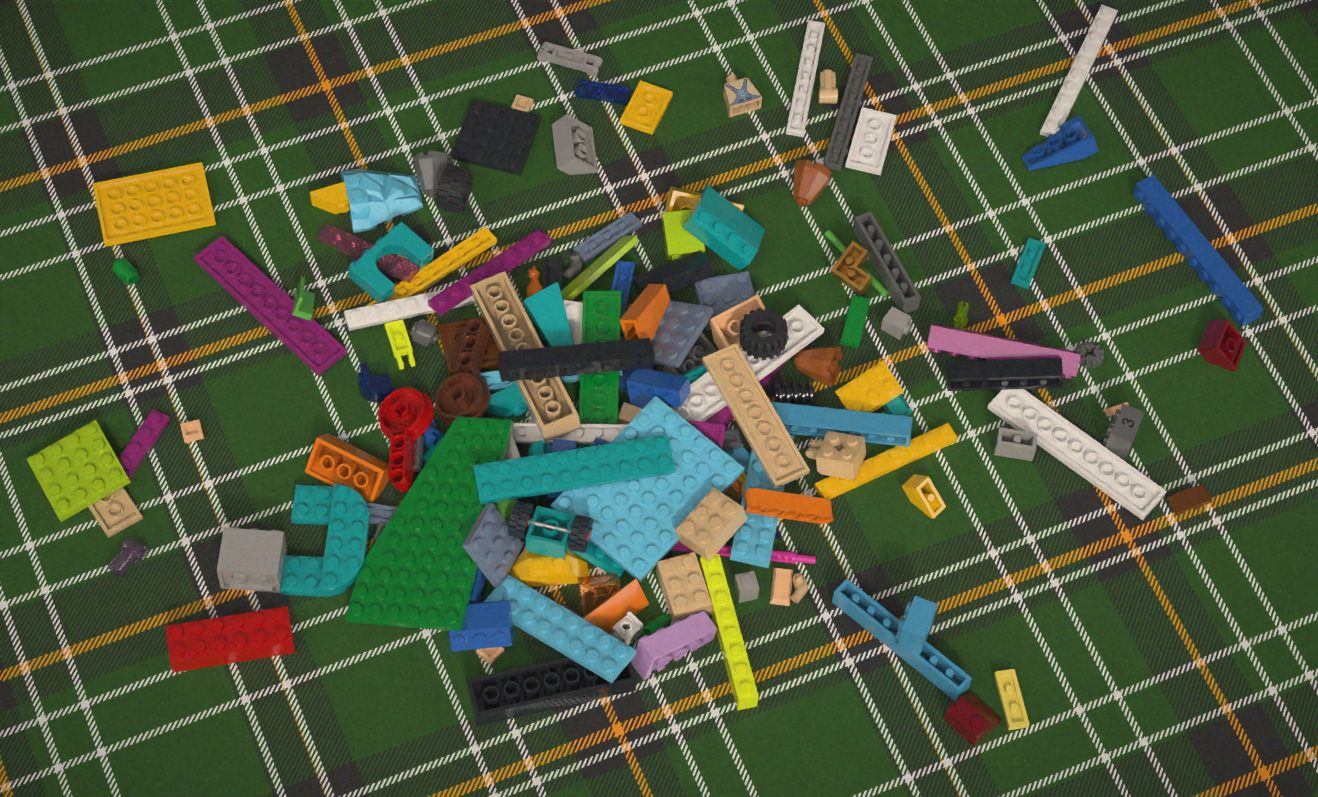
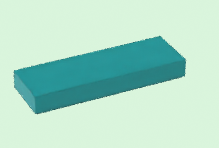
M1028 238L1011 279L1012 284L1026 289L1029 288L1046 243Z

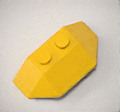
M525 548L509 571L510 576L529 587L589 583L588 563L569 549L565 560H563L562 558L528 552Z

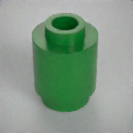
M119 258L114 261L112 272L124 284L132 285L138 280V271L126 258Z

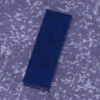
M578 79L575 97L628 105L631 87Z

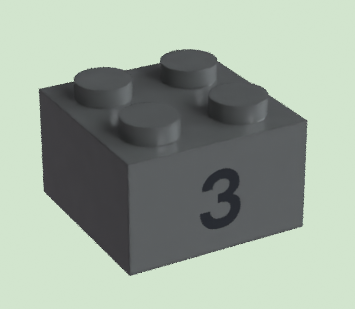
M1123 403L1121 410L1116 409L1103 445L1125 461L1145 412Z

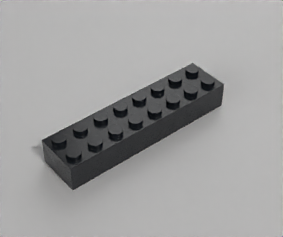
M569 657L467 679V690L476 726L636 691V677L631 661L617 678L610 683Z

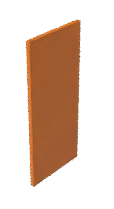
M635 578L583 619L611 634L612 627L623 619L629 611L636 615L649 605V602Z

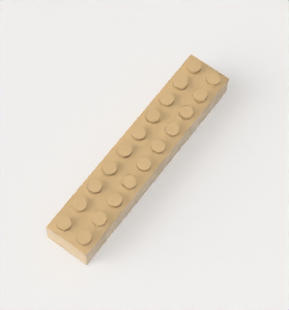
M505 271L470 285L473 298L499 351L544 347ZM559 377L515 381L545 442L581 427L578 413Z

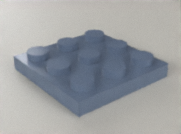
M748 271L706 278L694 283L699 305L712 307L714 311L710 319L755 296ZM710 320L705 326L706 331L711 330Z
M487 503L462 546L473 561L477 563V566L493 587L496 588L501 585V582L507 576L524 544L519 538L509 536V524L493 503Z

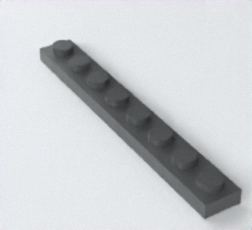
M859 53L855 55L823 166L827 169L841 172L873 62V57Z

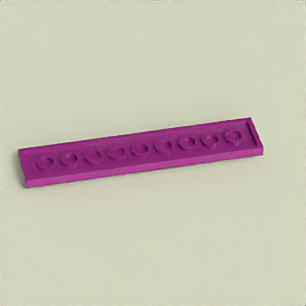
M223 236L194 256V261L318 376L347 354V350L313 318L307 320L293 316V300Z

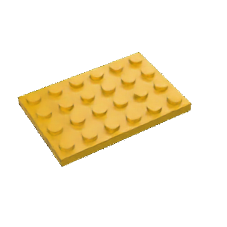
M202 162L93 183L105 247L216 225Z

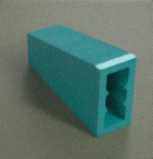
M557 282L524 300L523 306L548 347L574 345L560 287Z

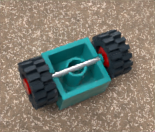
M516 501L510 516L508 534L516 538H526V551L554 558H562L563 560H565L568 548L572 551L586 552L593 528V518L576 515L575 517V514L540 506L536 507L533 515V504Z

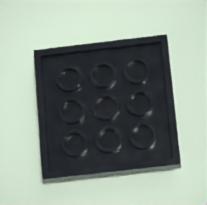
M472 99L451 157L456 161L521 176L541 121V115Z

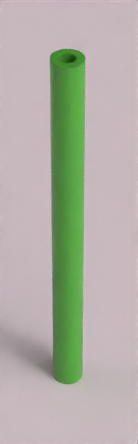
M830 230L825 232L824 235L843 254L847 247ZM862 265L861 269L872 276L873 282L871 285L883 297H886L889 294V292L867 270V268L864 265Z

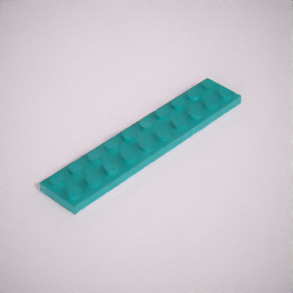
M667 434L473 465V471L481 505L675 473V466Z

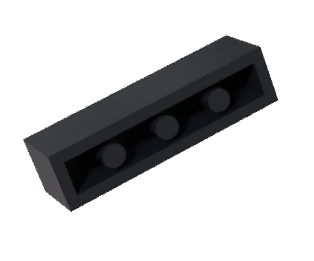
M700 250L634 276L633 280L639 296L649 284H666L668 293L711 277L712 271L710 261Z

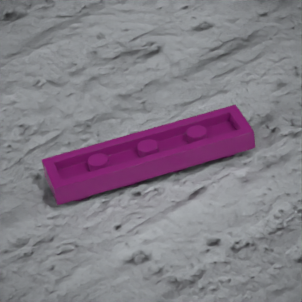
M152 409L118 458L129 479H131L169 423V416Z

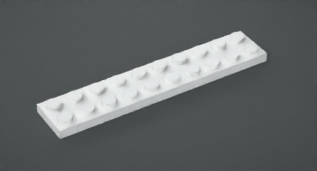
M797 305L783 316L788 326L787 345H785L784 351H781L779 356L774 355L773 359L768 357L766 360H762V358L757 360L754 359L753 355L748 356L747 351L744 352L742 347L740 348L758 381L824 333V328L800 305ZM762 331L757 336L768 337L771 336L772 333L768 331ZM707 372L690 385L691 393L681 407L670 408L685 420L705 422L727 404Z
M1001 390L988 404L987 409L1015 429L1038 433L1037 445L1141 520H1144L1165 496L1166 490L1026 390Z

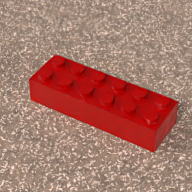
M288 606L166 626L169 659L173 673L295 653Z

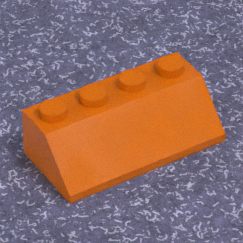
M326 433L317 437L305 473L333 487L334 483L348 486L357 491L365 502L374 503L389 481V464Z

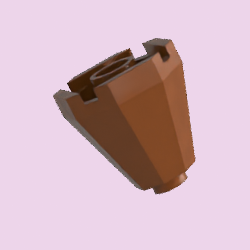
M798 160L794 167L793 200L796 201L797 205L801 207L811 205L828 186L831 179V171L822 164L816 163V165H812L810 160Z
M831 345L801 350L799 354L795 355L794 364L797 366V370L823 385L832 386L836 384L841 365H838V360L842 361L840 346Z

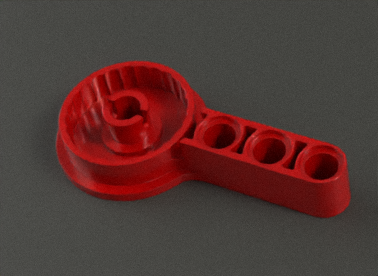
M400 388L393 391L383 400L378 411L380 428L383 434L390 439L389 481L399 492H407L413 485L414 444L416 439L429 428L434 417V405L431 399L425 393L413 388Z

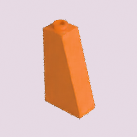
M649 284L621 317L620 323L626 340L650 338L652 342L670 302L666 284Z

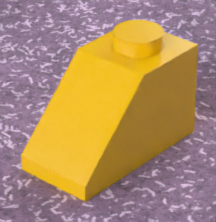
M344 182L310 192L312 206L333 214L345 213L350 210Z
M914 474L902 485L910 502L931 519H934L946 507L929 476Z

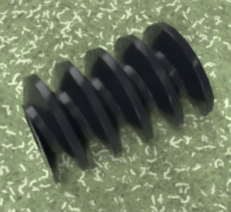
M791 381L789 387L787 382H783L782 387L779 382H776L774 386V402L784 403V401H787V403H791L794 400L795 404L798 405L799 401L802 400L803 405H806L807 400H809L811 405H813L814 387L813 385L811 386L809 381H806L805 386L799 381L797 387L793 381Z

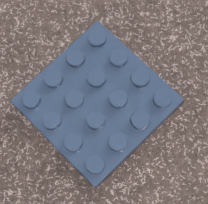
M670 300L651 342L655 353L653 364L679 368L713 315L712 307Z

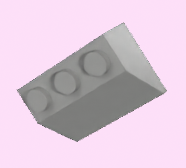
M568 114L553 123L552 131L557 169L569 175L598 172L592 127Z

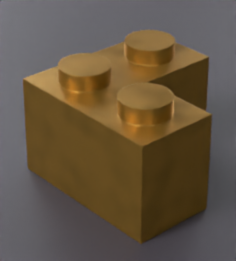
M852 241L831 269L833 277L860 296L865 293L873 282L872 276L861 269L869 257L868 251Z

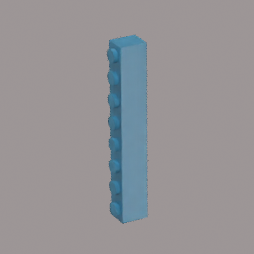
M770 401L789 434L825 438L827 431L862 436L865 437V442L910 447L913 417Z
M846 579L834 591L833 604L954 701L959 699L969 689L972 678L928 642H925L920 656L897 648L899 640L895 638L900 620L850 580Z

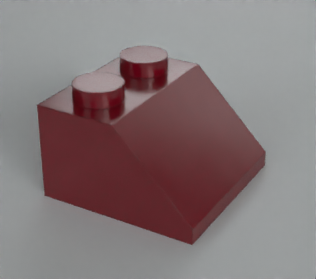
M1228 319L1209 321L1198 352L1208 363L1234 372L1238 367L1247 342Z
M973 692L957 699L947 708L944 720L973 747L1002 721Z

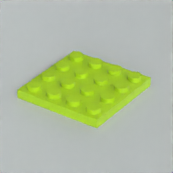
M96 420L27 458L31 469L61 522L87 508L90 504L96 503L131 483Z

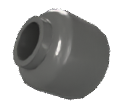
M423 319L419 322L416 321L410 332L412 341L423 347H428L431 343L435 344L439 336L436 333L437 326Z

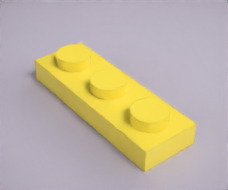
M1015 669L996 671L994 678L1008 730L1029 727V720Z

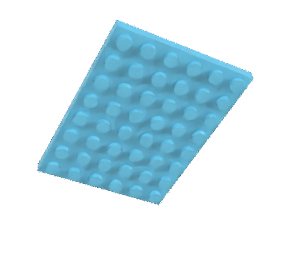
M656 396L611 443L668 434L675 473L564 491L551 504L553 510L575 514V517L576 515L593 518L590 541L639 582L648 575L657 562L661 561L679 541L675 529L714 487L721 493H724L744 472L743 466Z

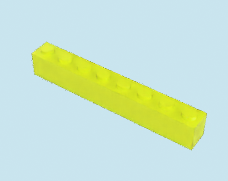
M716 554L710 561L700 557L699 566L713 604L711 615L713 623L718 628L716 634L737 710L757 707L759 696L720 555Z

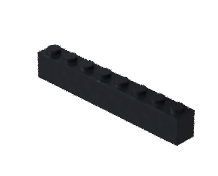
M650 338L500 351L497 366L501 382H514L517 380L652 368L655 353Z

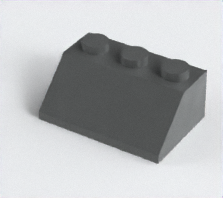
M701 332L679 368L657 365L655 371L681 375L703 364L702 358L717 352V350Z

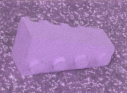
M705 611L698 614L692 613L687 619L677 620L667 628L662 627L650 636L645 635L641 637L636 647V655L631 660V663L644 681L650 677L649 673L656 669L659 672L665 668V665L670 660L674 659L676 662L687 653V650L693 652L712 641L718 628Z

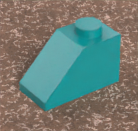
M514 384L492 394L486 413L510 419L514 416H521L527 411L526 403L517 385Z

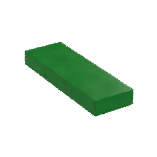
M852 295L840 344L859 348L871 299Z

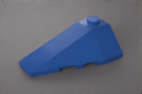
M1081 116L1063 123L1059 127L1060 130L1047 136L1048 140L1042 145H1036L1022 157L1029 171L1081 160L1099 151L1093 134Z

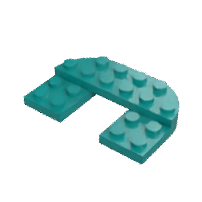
M334 483V487L296 485L291 523L328 525L324 557L285 556L280 590L281 595L330 597L346 591V588L353 583L355 584L357 575L364 563L371 524L367 504L357 491L342 484Z

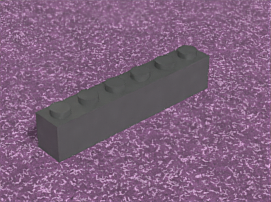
M872 212L854 217L852 230L862 247L868 251V258L898 310L905 314L918 310L921 296Z

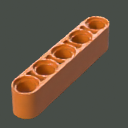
M750 488L744 492L746 512L750 514L817 524H828L833 521L832 505L829 499L760 488Z

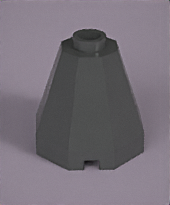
M428 151V155H423V152H420L413 157V167L422 192L430 198H436L443 170L448 164L453 165V158H449V154Z

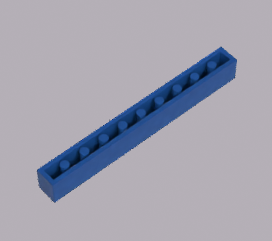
M1152 175L1136 183L1133 191L1135 200L1140 202L1145 212L1154 219L1156 225L1166 234L1167 239L1185 257L1189 266L1194 268L1199 278L1207 284L1211 293L1216 295L1221 305L1230 312L1233 320L1243 327L1260 318L1263 311L1262 305L1158 179Z

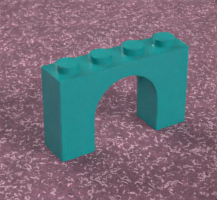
M402 222L397 226L391 227L384 238L380 237L376 241L375 246L367 249L358 261H353L349 266V278L378 303L386 302L395 294V284L383 275L376 266L380 258L388 254H399L421 270L434 256V249Z

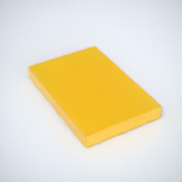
M640 80L620 118V124L653 135L673 96V91Z

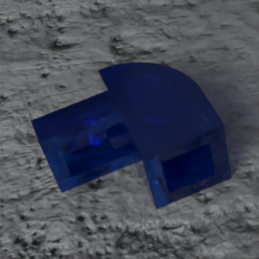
M367 362L359 364L360 372L357 375L360 381L358 382L360 395L370 402H383L394 391L388 373L372 377Z

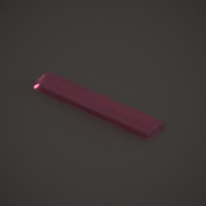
M328 223L317 235V240L357 259H360L367 249L375 246ZM394 254L383 256L376 264L378 269L408 283L420 271L418 265Z

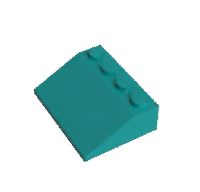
M708 185L682 225L686 231L739 271L751 263L759 249L765 232V228Z

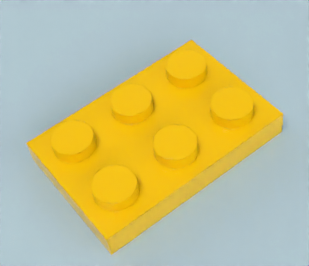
M881 361L835 392L846 409L873 413L904 391L885 362Z

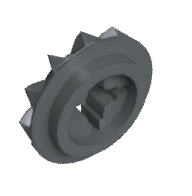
M1093 341L1078 343L1074 350L1081 353L1079 365L1085 368H1095L1103 362L1104 350L1100 348V344L1096 345ZM1093 351L1092 355H1088L1085 357L1086 352Z

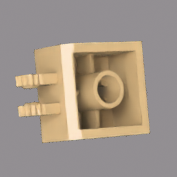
M827 431L823 441L811 440L809 443L810 447L805 452L808 458L816 460L817 471L820 474L855 480L866 455L865 437Z

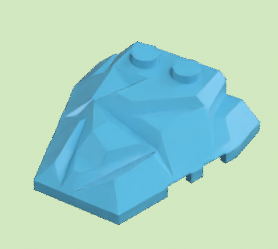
M366 169L340 171L350 207L353 233L376 229L377 225L386 221V223L392 221V218L398 215L403 217L423 208L416 175Z

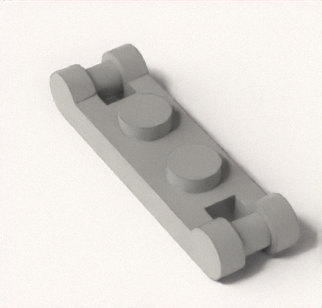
M549 42L543 43L542 51L537 56V59L541 62L548 61L583 71L593 77L597 76L599 72L598 67H601L603 63L602 58Z

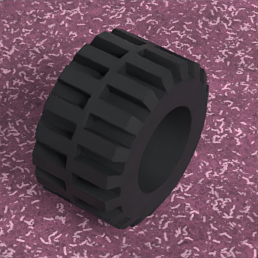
M452 164L446 166L440 177L436 193L438 209L457 214L463 212L472 189L473 175L471 169Z
M757 308V311L751 310L749 315L745 314L744 320L742 319L740 322L739 339L742 350L744 352L747 351L748 356L753 355L754 359L757 360L758 358L766 360L768 357L773 359L774 355L779 356L781 351H784L785 345H787L788 326L786 320L783 319V315L781 313L777 314V311L774 309L769 311V308H765V310ZM758 331H768L772 335L759 337L755 333Z

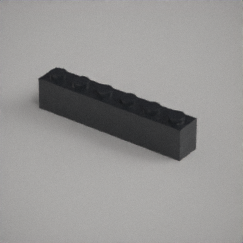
M1062 358L947 362V391L1063 388Z

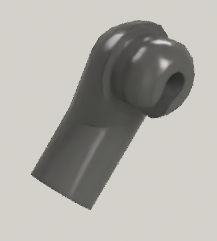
M577 252L571 254V267L564 271L567 279L579 273L583 268V259Z

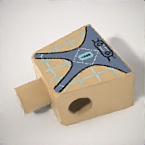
M734 74L726 78L727 83L724 84L723 97L729 118L761 108L762 96L748 78L738 80Z

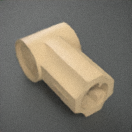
M824 70L820 72L819 103L837 104L838 88H836L835 73L832 70Z

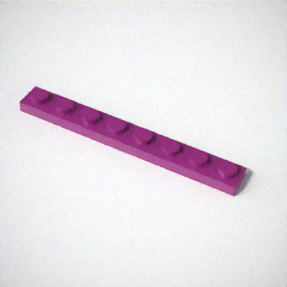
M536 230L429 299L428 306L440 316L472 296L470 285L504 271L506 273L549 246L551 238L541 230Z

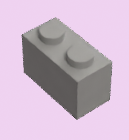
M999 427L994 455L1033 461L1038 433Z

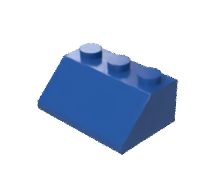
M510 600L470 603L462 632L449 631L451 650L463 651L512 646L515 634Z

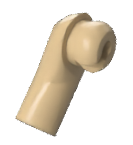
M796 573L792 578L796 591L790 598L793 602L799 603L807 593L808 585L805 577L801 573Z

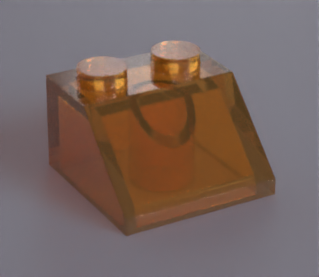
M617 573L577 578L582 618L621 590L620 579Z

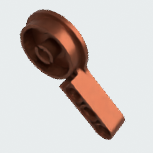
M472 318L466 325L455 366L459 373L447 378L436 393L435 404L438 415L448 426L452 425L457 416L481 418L490 403L491 393L489 386L480 377L490 330L479 318Z

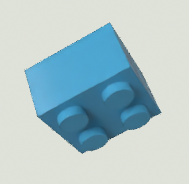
M914 596L912 602L908 601L904 612L905 615L900 621L895 638L899 640L897 648L919 656L921 655L934 621L937 603L918 596Z

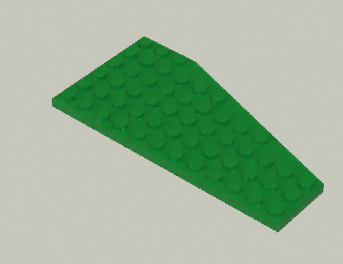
M456 417L366 555L353 588L345 617L347 622L462 632L478 569L477 563L473 561L462 545L486 505H480L473 465L505 460L514 426L513 420Z

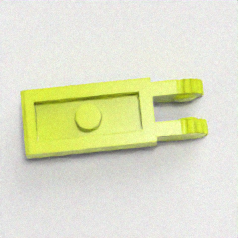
M403 319L385 323V330L399 370L404 369V363L401 358L404 355H408L411 367L415 366L412 354L413 349Z

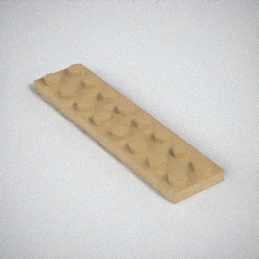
M737 343L703 357L702 362L773 487L776 489L809 474L810 469Z

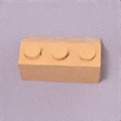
M758 294L710 319L713 339L719 350L737 343L739 348L742 347L740 346L739 339L741 320H744L745 314L749 315L751 310L757 311V308L765 310V306ZM762 331L756 332L755 335L760 334Z

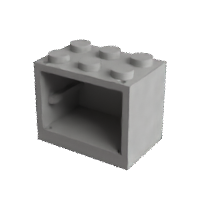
M224 527L217 565L221 589L281 593L284 562L287 555L284 532L276 529L266 531L258 528Z

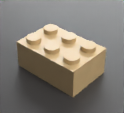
M713 487L675 529L679 542L707 561H710L747 520V516L741 505Z
M695 552L658 561L656 564V574L672 623L677 620L687 619L692 613L698 614L705 611L707 615H711L713 604Z

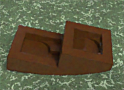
M1204 484L1185 489L1167 497L1176 516L1192 508L1197 510L1213 502Z

